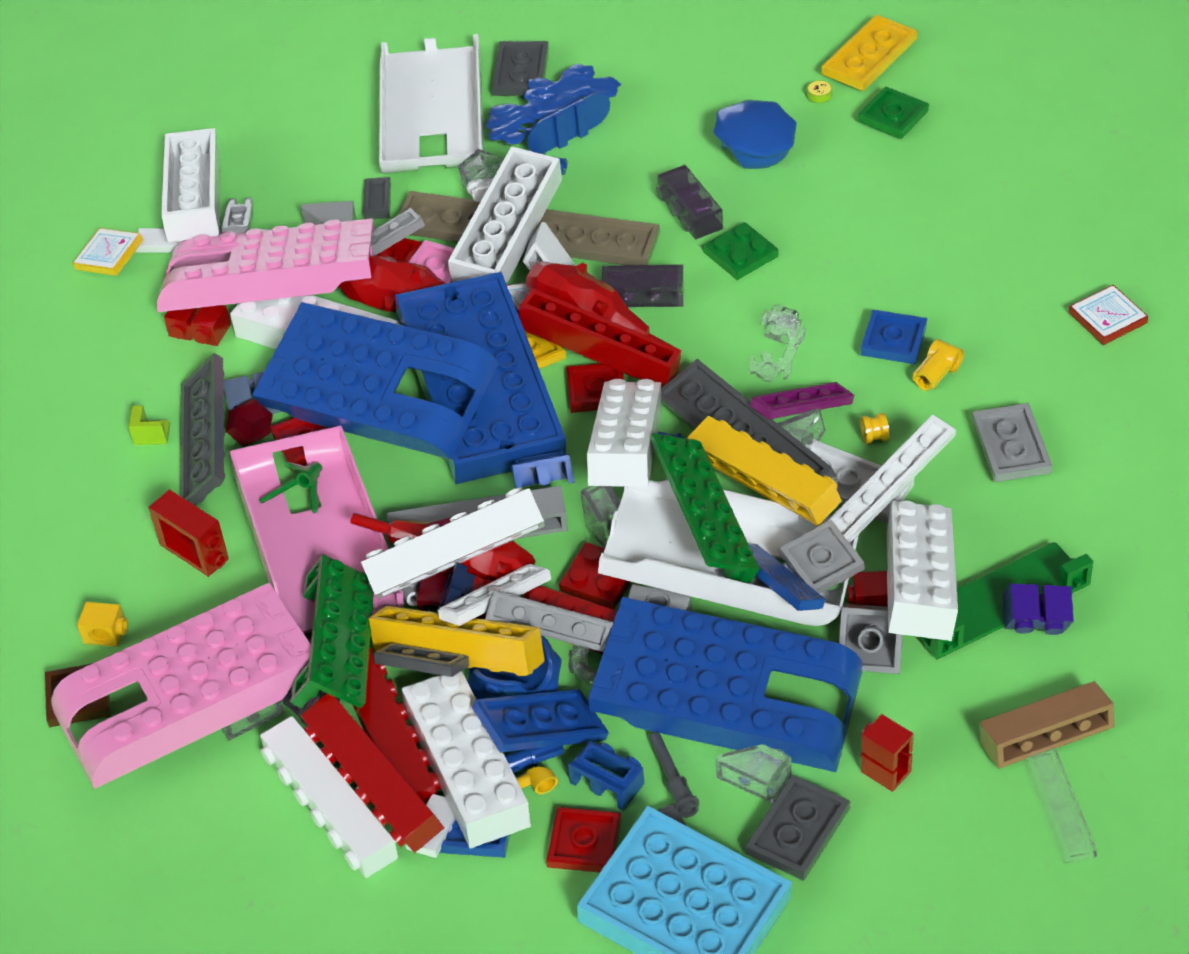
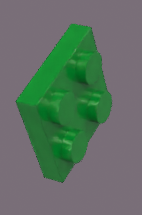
M885 86L858 114V122L902 139L929 111V103Z
M746 222L737 225L703 245L704 253L736 280L778 257V248Z

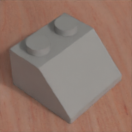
M843 603L841 607L839 644L845 645L856 652L862 660L863 671L900 674L903 635L888 633V607Z

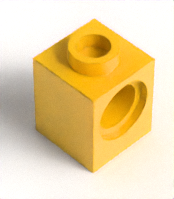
M85 602L77 627L83 644L118 647L122 635H125L127 632L128 620L124 617L121 606L118 604Z

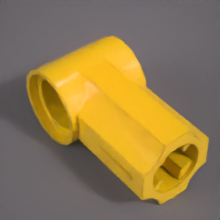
M936 339L929 348L927 358L913 373V381L916 382L918 388L924 391L934 389L948 372L954 373L957 371L962 363L964 351L947 342Z

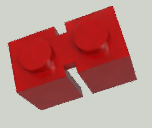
M226 305L200 307L196 314L195 312L198 308L168 311L164 316L169 337L188 341L194 338L195 342L212 346L219 345L231 325Z
M883 714L873 723L869 722L861 733V772L893 792L912 772L913 754L911 752L913 751L914 733Z

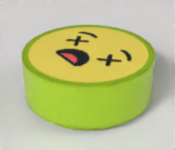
M816 80L809 83L807 86L808 99L815 103L829 101L832 97V85L824 80Z

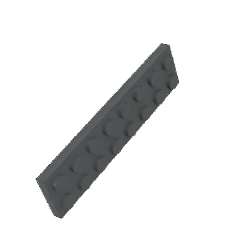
M698 359L661 388V403L693 430L707 416L718 421L724 420L734 430L738 432L741 430L745 431L753 440L759 443L761 441L767 443L779 454L782 452L786 453L794 462L800 465H808L816 474L822 477L827 475L833 478L836 475L830 465L773 419H767L750 406L751 402Z

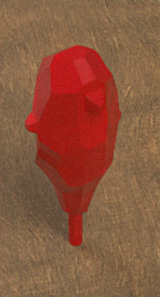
M370 256L371 278L344 281L339 286L349 299L382 311L396 313L395 295L447 283L437 277L427 266L398 261L392 257Z
M541 261L533 265L526 277V289L529 292L534 288L672 346L652 335L649 326L627 307L617 290L588 273L587 264L585 263L572 266Z
M353 513L350 524L386 534L389 541L394 544L396 541L408 536L414 539L423 535L422 530L429 526L439 524V527L451 521L450 518L426 522L395 519L392 523H387ZM510 541L460 564L467 566V572L482 579L495 581L528 564L535 565L536 561L532 554L514 541ZM454 566L440 573L450 574Z

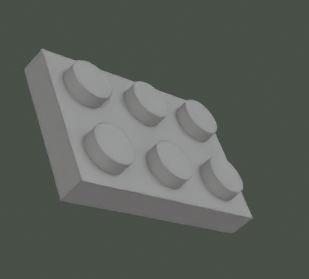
M1029 403L972 412V421L994 482L1052 473V463Z

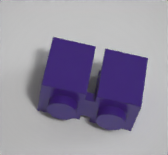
M1010 584L1003 593L1005 629H1015L1016 633L1024 634L1033 632L1034 628H1038L1039 631H1045L1049 635L1062 634L1074 622L1071 586L1044 585L1042 587L1043 594H1039L1038 585Z

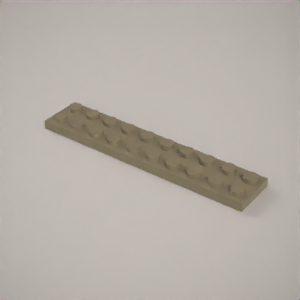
M409 191L399 214L412 208L423 219L425 226L410 235L459 242L480 203L473 199ZM546 209L537 226L538 228L541 222H545L572 258L647 268L660 234L659 224Z

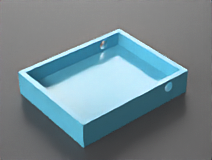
M647 806L578 903V922L635 954H755L790 900L792 882Z

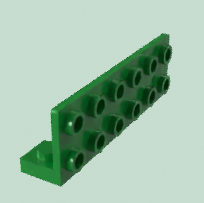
M653 433L650 437L651 443L706 565L722 568L725 578L750 584L760 568L701 441Z
M1052 542L957 588L958 612L952 641L925 637L918 638L938 660L1004 627L1003 593L1010 584L1038 585L1039 594H1043L1042 587L1044 585L1071 586L1072 593L1091 584L1093 560L1086 553L1077 558H1070L1056 542Z
M323 554L305 576L303 597L310 601L315 600L309 663L293 681L291 703L302 708L310 698L314 699L319 690L362 708L366 700L371 636L369 618L372 616L374 591L366 573L357 571L339 560L332 559Z

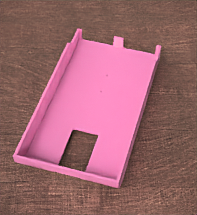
M373 218L344 222L329 220L324 224L318 225L303 223L298 227L291 228L277 226L272 230L265 231L250 229L246 233L235 234V232H224L220 236L212 237L203 234L183 241L174 248L157 300V312L332 293L344 281L371 278L369 257L374 256L372 232L375 227Z
M342 426L230 451L237 488L268 582L303 634L312 632L315 600L310 601L303 597L305 576L323 554L332 559L339 560L357 571L366 573L361 563L367 559L366 555L378 549H383V551L389 550L383 533L350 524L353 513L374 519L377 518ZM303 446L307 465H312L314 462H319L322 465V471L317 479V495L321 504L317 513L308 510L291 514L284 492L265 503H260V498L281 486L274 463L273 452ZM402 590L378 599L374 593L372 615L385 606L404 608Z
M267 583L71 673L61 680L54 689L51 699L52 711L95 789L283 700L289 689L293 686L295 678L309 663L311 644L271 584ZM134 682H138L148 700L98 723L84 734L78 745L69 729L71 720L78 710L93 701Z

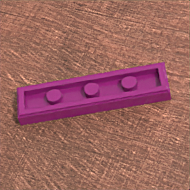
M833 382L752 397L750 406L767 419H774L849 405L853 403L855 395L839 383Z

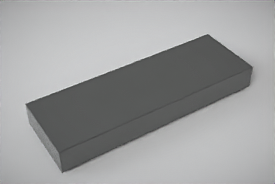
M393 642L374 653L375 664L449 677L469 667V658L464 654Z

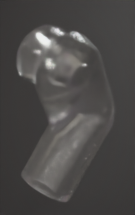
M573 644L568 655V668L571 673L589 685H593L597 671L588 666L587 654L589 648Z

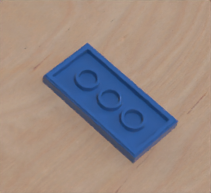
M580 689L475 699L472 709L500 753L587 743L589 741H605L609 734L596 712L589 711V702Z

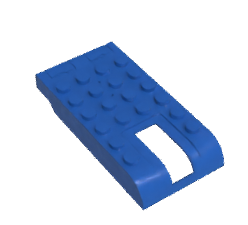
M301 302L252 396L264 407L286 412L301 421L328 428L342 426L343 431L452 460L499 365V361L482 347L462 339ZM413 368L449 377L474 390L462 417L443 405L395 393L406 369Z
M622 597L588 698L589 711L622 718L635 728L837 772L863 672V664L856 652L836 642ZM777 671L824 681L843 690L849 697L843 723L829 712L817 708L766 698L764 695L771 672Z

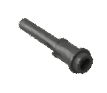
M658 732L652 733L649 736V741L668 779L667 789L670 791L675 802L674 808L679 811L683 818H690L697 814L699 800L696 796L692 795L686 778L684 776L680 777L661 734Z

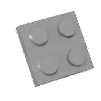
M832 520L780 547V555L794 574L819 594L865 569L864 561Z

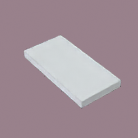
M810 439L806 444L807 448L833 468L836 475L831 479L837 484V492L842 500L839 505H843L881 467L879 464L814 439ZM914 478L892 501H904L914 486ZM891 502L874 519L888 524Z

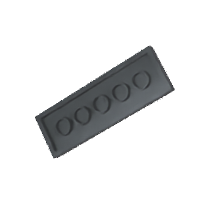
M215 353L181 384L180 496L195 506L198 503H202L211 491L221 486L225 479L223 357Z

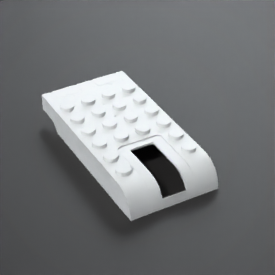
M473 34L474 46L437 49L436 39L428 38L424 39L426 47L424 51L389 53L387 42L381 43L379 163L382 173L416 171L420 169V166L446 164L447 168L484 165L481 57L478 34ZM447 134V155L420 157V136Z
M668 479L659 482L649 480L648 487L625 486L618 511H615L612 520L611 532L604 553H601L599 574L804 625L820 626L828 624L838 617L843 606L848 579L842 581V584L837 588L820 594L825 598L822 609L797 611L756 576L748 584L725 578L722 568L706 565ZM723 490L748 544H758L774 558L784 560L780 555L781 546L818 527L776 502ZM828 515L820 525L824 524L831 516ZM859 534L850 542L854 550L856 549Z

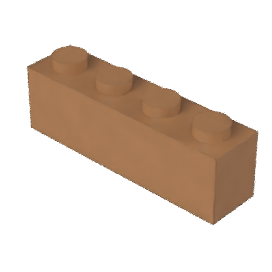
M1093 681L980 721L981 746L998 769L1114 728V703L1099 685Z

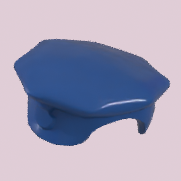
M744 100L717 111L713 133L721 141V148L730 150L744 169H762L778 164L787 156L789 150L794 145L796 121L777 102Z
M541 635L545 662L530 675L517 676L511 672H491L489 669L474 667L468 669L467 682L476 699L558 691L562 660L552 649L549 641Z

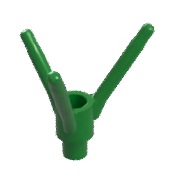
M286 462V468L299 471L296 478L260 498V503H265L299 484L304 488H310L312 512L317 513V479L322 471V465L319 462H314L312 465L309 464L307 466Z

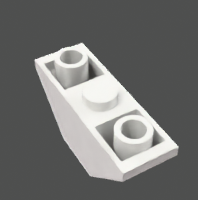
M541 222L528 243L523 259L529 271L535 263L541 261L576 266L545 222Z

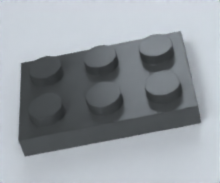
M500 41L492 86L493 96H524L525 92L530 89L528 87L529 79L545 78L549 52L548 41Z
M792 775L745 846V853L804 881L849 811L850 800Z

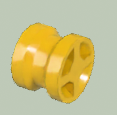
M879 413L876 417L872 418L868 416L860 417L861 434L866 445L872 444L874 440L889 441V426L885 413Z

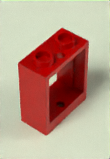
M170 489L148 507L160 546L207 577L217 569H220L229 560L219 521Z

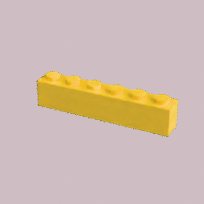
M707 416L686 438L701 441L714 469L817 526L842 501L837 492V484L829 476L824 475L822 477L816 474L808 465H800L794 462L786 453L782 452L779 454L775 452L767 443L763 441L759 443L753 440L745 431L741 430L738 432L734 430L724 420L718 421Z
M392 606L383 607L369 618L375 652L393 642L464 654L469 658V667L467 668L479 667L489 669L491 672L505 671L515 673L517 676L530 675L545 662L540 627L477 618L458 626L440 620L439 613Z

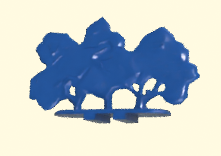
M575 64L563 71L559 82H553L547 78L529 79L528 87L530 89L524 95V98L528 100L526 105L503 104L491 107L490 118L487 120L486 125L491 130L488 136L491 141L504 140L508 144H518L525 139V134L530 132L527 145L531 152L541 154L556 147L561 149L568 145L569 140L577 136L582 138L588 135V130L596 127L606 118L610 110L609 98L616 96L618 92L617 87L621 86V83L613 77L593 78L595 75L594 67L583 64ZM524 123L535 124L530 128L522 127ZM522 129L525 130V132L520 133L518 130Z

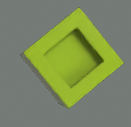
M143 405L132 406L128 427L133 444H167L170 431L169 420L148 421Z

